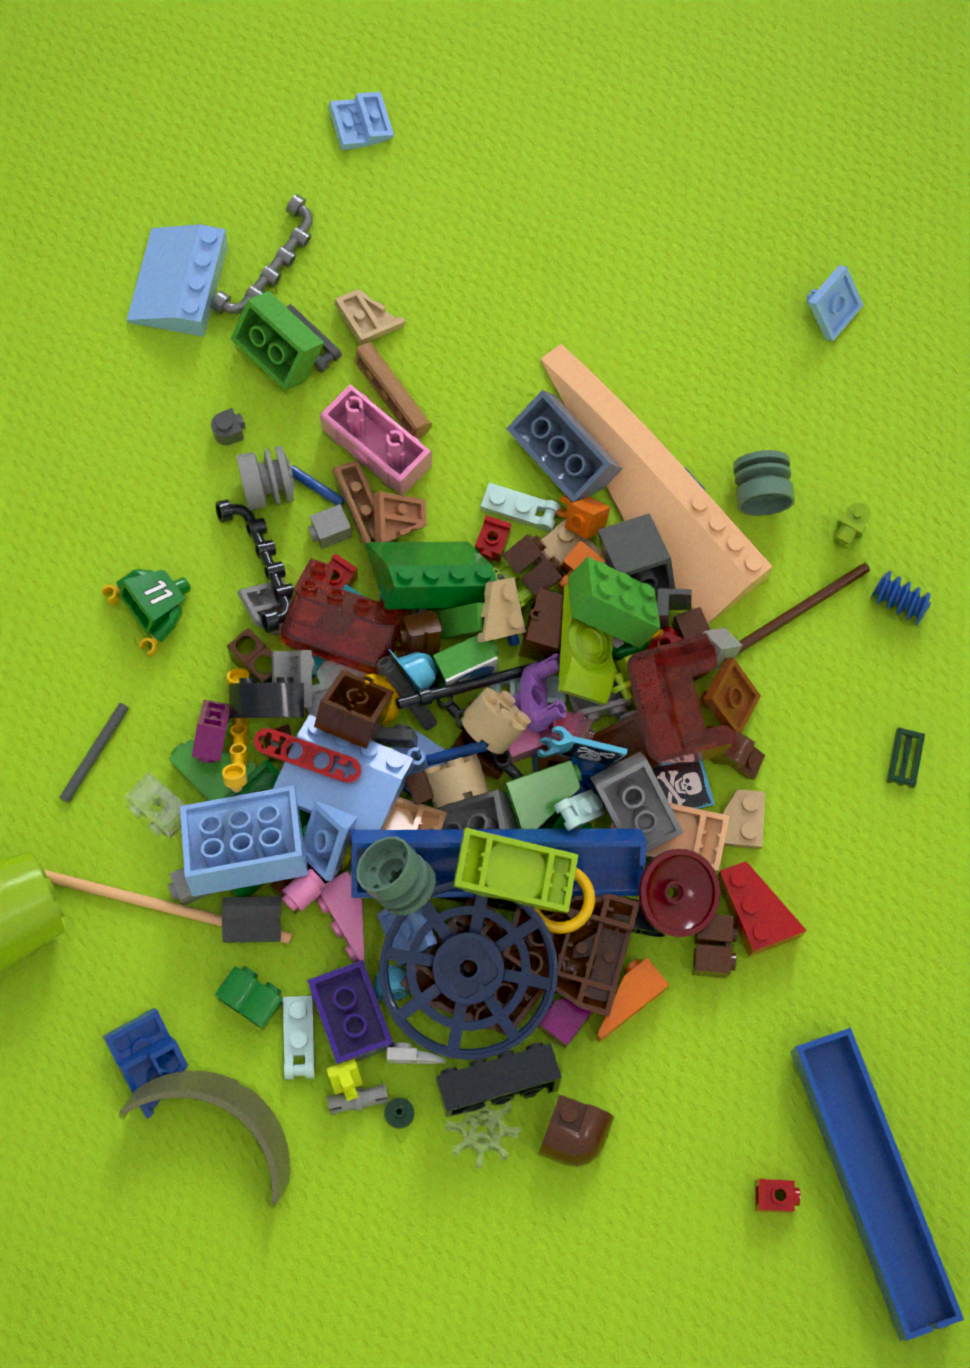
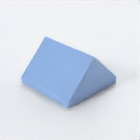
M315 802L303 838L306 860L326 881H332L342 867L351 840V830H354L358 816L321 802Z

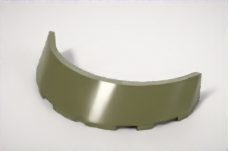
M182 1071L167 1074L153 1079L136 1089L119 1111V1117L124 1120L132 1109L152 1101L167 1098H190L214 1104L239 1119L250 1130L261 1146L269 1166L272 1181V1200L269 1203L271 1207L274 1208L289 1182V1150L278 1119L259 1095L250 1088L241 1086L238 1081L230 1077L207 1071Z

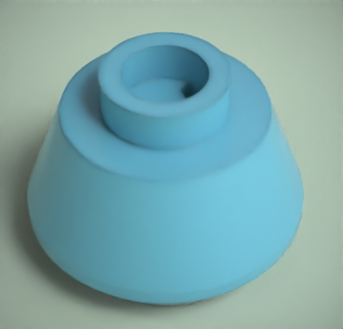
M389 965V981L394 1000L407 997L410 992L400 985L406 976L405 971L396 965ZM378 973L376 975L374 992L379 1000L385 1001Z

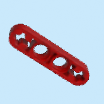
M270 728L261 729L254 737L256 749L265 756L345 784L356 783L362 776L360 763L351 756ZM272 735L271 739L276 743L281 744L282 738L286 740L281 746V754L278 755L276 754L279 751L277 747L269 745L267 749H264L263 743L260 742L261 739ZM291 744L302 746V755L297 759H290L287 756V749ZM320 753L327 754L330 759L328 766L323 769L314 766V758ZM335 758H340L337 763L344 767H348L349 763H353V768L356 770L355 775L350 774L348 778H345V773L335 768V774L330 773L335 766Z

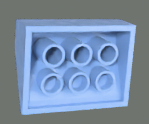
M200 224L152 228L128 313L127 323L205 337L212 310L210 306L215 298L228 248L226 230Z
M309 714L297 738L357 759L362 767V776L356 783L345 784L284 763L273 789L294 785L298 809L311 814L314 803L321 802L358 816L354 830H382L406 785V778L410 777L414 758L374 741H371L366 749L335 735L328 734L314 727L316 717ZM293 744L288 757L290 759L299 758L303 752L302 746ZM325 753L316 755L314 766L319 769L327 767L330 761L329 756ZM335 758V766L330 773L335 774V768L345 773V778H348L350 774L355 775L356 770L353 768V763H349L348 767H344L337 763L340 758Z
M294 785L180 806L184 873L192 897L308 875L305 845Z

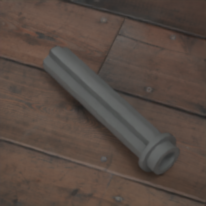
M385 656L378 661L376 665L378 674L386 677L400 697L415 694V690L397 667L398 661L395 658ZM419 705L408 707L425 730H430L436 726L437 720L427 706L420 707Z

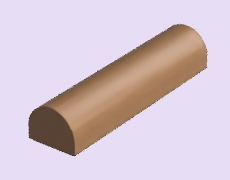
M368 342L357 347L356 365L401 426L417 439L427 434L432 427L431 422L373 344Z
M358 460L333 467L332 473L365 547L366 542H375L373 493Z

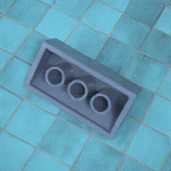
M542 390L506 428L572 502L591 496L604 489L622 470V467L555 395Z

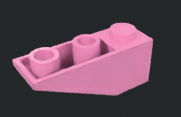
M346 871L332 881L325 883L326 886L321 890L322 894L316 898V901L324 914L329 911L334 920L330 925L338 938L343 936L349 945L344 949L351 961L354 963L363 960L365 964L362 898H351L350 875Z

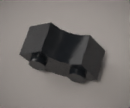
M276 677V683H256V678H239V683L229 684V718L304 717V683H294V677Z

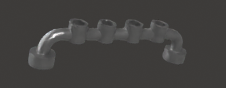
M295 194L289 201L286 212L294 217L300 214L303 221L299 227L297 226L293 230L286 244L279 248L273 261L263 269L256 283L249 287L242 301L237 304L231 303V296L221 290L211 303L210 308L218 314H222L224 311L230 314H240L248 299L265 293L263 290L268 284L274 287L279 282L282 274L278 270L282 265L289 268L296 258V254L293 252L298 245L304 248L311 239L308 231L313 224V216L311 211L305 206L306 199Z

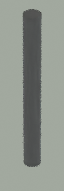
M119 703L59 796L64 802L69 803L126 715L129 710L126 705Z

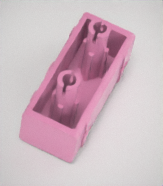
M349 385L320 414L322 430L337 445H341L359 463L366 466L387 487H391L399 495L403 496L432 466V452L419 439L412 436L352 385Z

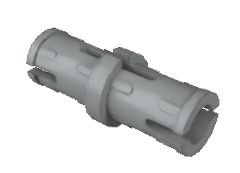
M385 1084L361 1090L357 1087L355 1089L358 1098L350 1101L346 1100L344 1093L327 1096L330 1115L357 1109V1112L363 1111L365 1107L389 1103Z

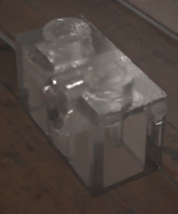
M148 771L125 795L129 803L127 809L138 819L141 816L146 818L150 822L147 825L148 828L158 837L164 834L170 840L181 828L180 806L186 804ZM154 804L157 806L161 805L163 809L159 812L156 809L153 810L152 806Z

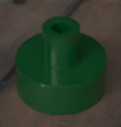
M395 1098L385 1108V1119L391 1127L404 1129L414 1119V1108L408 1100ZM399 1110L402 1111V1114L400 1115L397 1114V1111Z

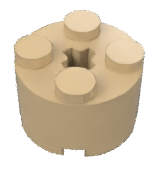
M490 688L484 689L462 714L464 717L461 719L464 728L478 743L484 740L489 744L486 749L497 754H503L523 733L531 721L525 713L521 712L514 705L515 699L510 693L504 690L498 693Z
M477 754L424 769L433 793L432 802L434 808L489 792Z

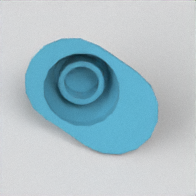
M388 649L399 662L406 679L415 691L429 688L435 682L437 669L430 655L413 652L397 658Z

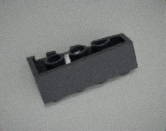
M542 1042L534 1043L527 1046L526 1051L516 1054L513 1050L506 1051L497 1055L498 1059L486 1062V1059H478L469 1063V1067L460 1070L457 1067L442 1070L440 1075L436 1076V1087L445 1117L483 1109L486 1106L485 1102L491 1101L492 1105L506 1104L514 1099V1095L518 1094L524 1099L535 1097L536 1093H539L544 1088H547L548 1093L557 1092L562 1077L551 1043L543 1045Z

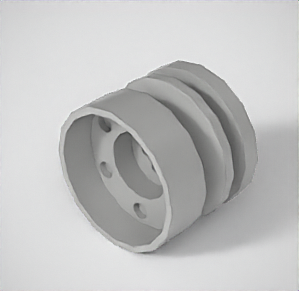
M282 446L275 447L277 456L275 460H271L269 449H264V462L261 463L258 462L254 452L236 455L249 511L265 508L267 505L266 495L272 494L277 505L281 504L279 496L281 491H285L287 502L294 501L295 483L290 461L284 453Z

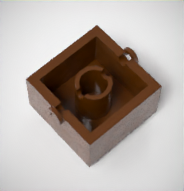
M539 588L531 605L527 625L525 626L526 632L522 633L523 640L518 656L541 661L555 653L560 655L563 594Z
M341 670L320 701L314 727L367 749L387 717L394 691L373 683V679L369 676L361 678ZM365 680H368L370 683L366 685Z

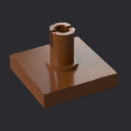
M733 657L724 659L709 689L703 692L704 695H701L700 701L704 708H710L724 728L742 733L761 695Z

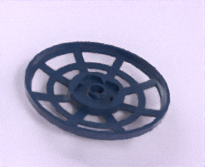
M454 881L437 885L430 898L458 888L453 887ZM476 894L474 906L454 907L438 913L430 900H428L420 909L429 921L417 932L409 951L391 948L401 924L409 916V914L397 915L385 936L382 946L379 976L386 1006L394 1021L404 1033L417 1044L433 1053L449 1058L466 1060L488 1058L501 1054L520 1044L533 1033L544 1019L552 1003L558 974L557 955L552 936L543 919L533 907L514 902L531 918L515 928L502 915L486 909L488 897ZM472 915L469 932L453 935L444 920L455 916ZM484 917L498 923L508 934L494 943L486 936L481 935ZM434 928L443 940L436 954L431 955L418 952L423 939ZM536 929L539 930L547 951L548 977L530 974V958L523 938ZM513 944H516L520 954L521 972L504 968L501 952ZM389 960L407 963V981L414 998L401 1008L397 1006L390 987ZM465 960H472L477 965V971L472 976H464L460 972V964ZM415 964L433 967V976L436 983L422 993L416 980ZM501 981L518 983L519 985L514 996L502 1008L494 996ZM527 986L545 989L543 999L535 1014L518 1031L508 1016L520 1004L526 993ZM443 993L447 998L456 1002L453 1019L439 1013L428 1002ZM484 1001L493 1014L481 1020L464 1021L467 1004H476ZM421 1008L434 1021L451 1028L448 1046L425 1037L406 1018ZM499 1023L508 1037L500 1043L484 1048H460L463 1030H481Z

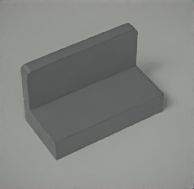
M658 588L657 607L660 629H663L665 626L669 627V610H691V589Z
M281 896L222 897V941L224 943L281 941Z

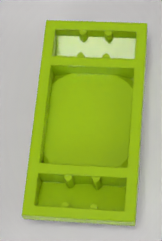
M569 584L564 586L558 691L603 706L608 702L616 674V667L612 657L615 637L572 617Z
M465 827L453 887L483 897L504 899L536 909L568 913L578 854Z

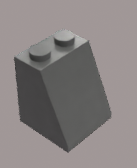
M650 513L598 529L600 546L607 566L619 572H624L642 583L649 584L655 589L657 601L658 588L675 589L671 557Z

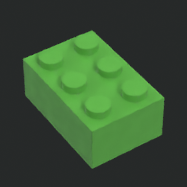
M269 291L247 300L230 338L285 391L307 380L325 343Z
M587 557L568 576L573 618L638 648H641L660 629L655 589L649 584L642 583L628 574L619 572L605 563L598 562L590 557Z

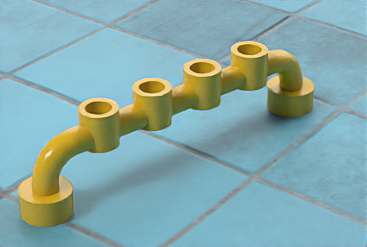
M243 668L229 671L227 673L228 687L229 684L239 683V678H249V672ZM232 718L233 726L230 729L232 746L229 748L231 764L227 765L222 771L225 786L231 788L235 793L240 792L248 781L245 765L248 763L246 746L249 743L247 731L249 718Z

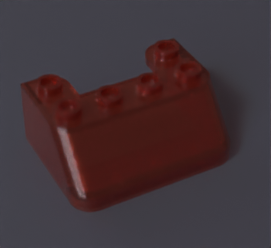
M311 558L295 585L282 624L281 641L285 645L298 650H312V655L367 674H378L376 666L378 661L385 656L393 657L388 649L393 654L395 653L396 647L400 643L398 639L399 628H402L404 616L411 615L412 609H385L382 599L378 602L329 585L333 575L332 568L324 562Z
M707 633L636 652L628 660L627 670L647 753L657 763L698 762L740 751L737 735L732 728L724 725L710 729L705 727L693 677L711 672L717 664L715 646Z

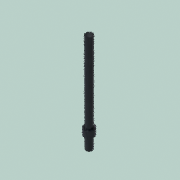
M529 664L434 689H419L415 691V694L396 698V706L398 709L414 705L422 707L432 704L433 700L521 678L523 669Z

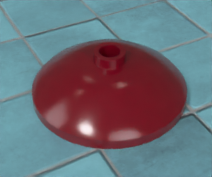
M671 849L657 855L646 866L639 883V902L645 918L656 930L669 936L687 937L703 930L714 918L720 902V884L714 868L702 855L687 849ZM669 888L673 889L672 897L668 895Z

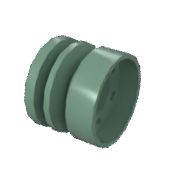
M773 450L756 451L745 454L734 461V480L738 486L736 490L737 506L741 513L754 516L771 515L785 511L794 505L793 483L789 480L791 478L790 458L786 453Z
M397 836L385 837L375 841L365 850L359 859L356 869L357 881L361 887L372 897L376 898L378 903L383 905L388 912L394 915H408L419 910L433 894L436 884L435 871L431 865L418 855L405 840Z

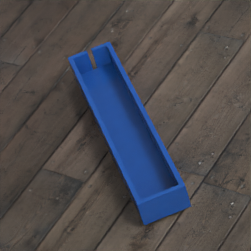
M641 828L573 829L567 831V829H474L578 854L576 867L590 879L595 896H602L603 894L639 896V883L644 871L643 866L646 863L647 845ZM464 829L351 830V898H374L357 881L356 869L359 859L365 850L375 841L385 837L397 836L405 840L418 855L427 861L435 871V886L454 881ZM574 880L571 896L583 895L580 885ZM455 889L437 894L434 897H476V894Z
M848 1028L796 1046L790 1051L899 1340L908 1341L930 1333L933 1329H941L963 1321L964 1318L852 1029Z

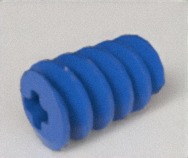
M887 571L882 576L870 598L877 594L876 603L878 605L887 600V610L896 605V615L907 611V621L916 616L915 625L918 626L932 603L929 602L931 593L927 592L920 597V587L915 588L911 592V582L908 581L903 586H900L901 577L898 576L891 581L892 572Z

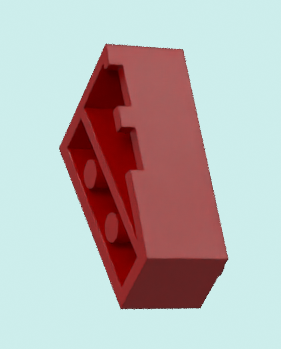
M747 861L719 871L717 877L720 891L731 916H734V924L738 925V933L748 957L801 938L807 930Z

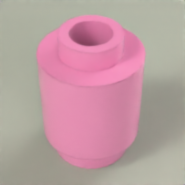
M309 869L307 876L296 877L282 890L285 896L281 899L292 911L297 908L302 912L322 894L321 890L326 885L312 869Z

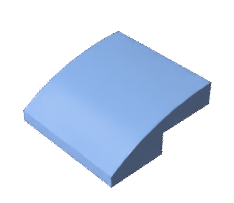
M381 92L357 93L354 100L330 101L328 109L341 150L361 148L393 138L394 133Z

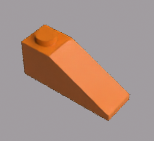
M648 958L642 962L636 959L624 969L627 974L624 975L615 994L609 1017L605 1016L595 1039L598 1042H601L668 988L669 984Z

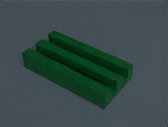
M899 727L896 729L887 783L895 782L900 786L907 785L908 788H915L925 738L924 733ZM902 735H904L906 740L899 776H896L895 772ZM912 738H917L910 779L905 778Z

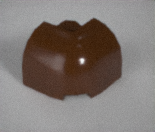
M559 1095L538 1155L573 1167L591 1163L600 1155L605 1146L614 1116L591 1104L586 1105Z

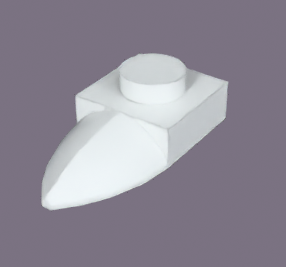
M394 1043V1047H387V1063H446L445 1059L436 1054L411 1048L410 1043Z

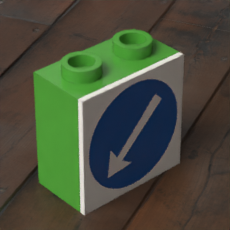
M478 635L434 654L433 661L437 669L435 677L440 687L497 672L498 658L496 655L499 654L494 640L478 643Z

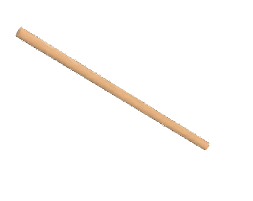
M44 870L52 884L222 927V915ZM281 930V941L279 942L290 944L292 933Z

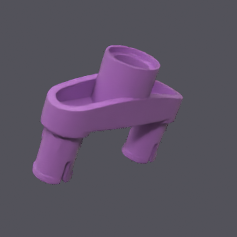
M558 653L545 660L536 661L526 666L522 672L520 692L512 695L515 699L514 705L521 712L525 713L531 721L527 727L536 734L544 731L550 724L567 715L565 712L567 711L566 706L560 700L547 706L546 680L560 670V655Z

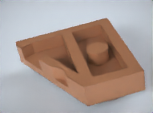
M380 491L374 494L375 542H388L427 525L426 501L424 499Z

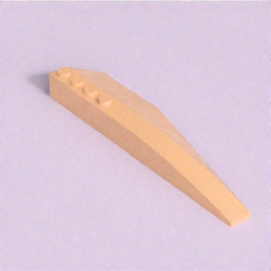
M562 344L541 358L540 361L554 388L558 391L563 405L622 467V470L610 481L607 488L613 503L615 502L621 514L623 522L650 513L671 557L675 589L692 590L691 609L701 607L709 624L769 577L773 566L669 450L610 389Z

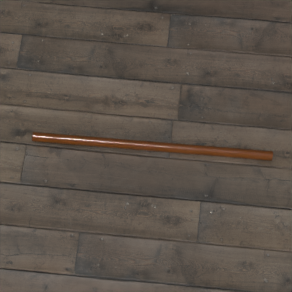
M865 562L741 639L739 642L743 646L738 654L870 572L869 566ZM703 664L662 689L660 693L652 698L653 701L641 706V708L664 702L713 670H708Z

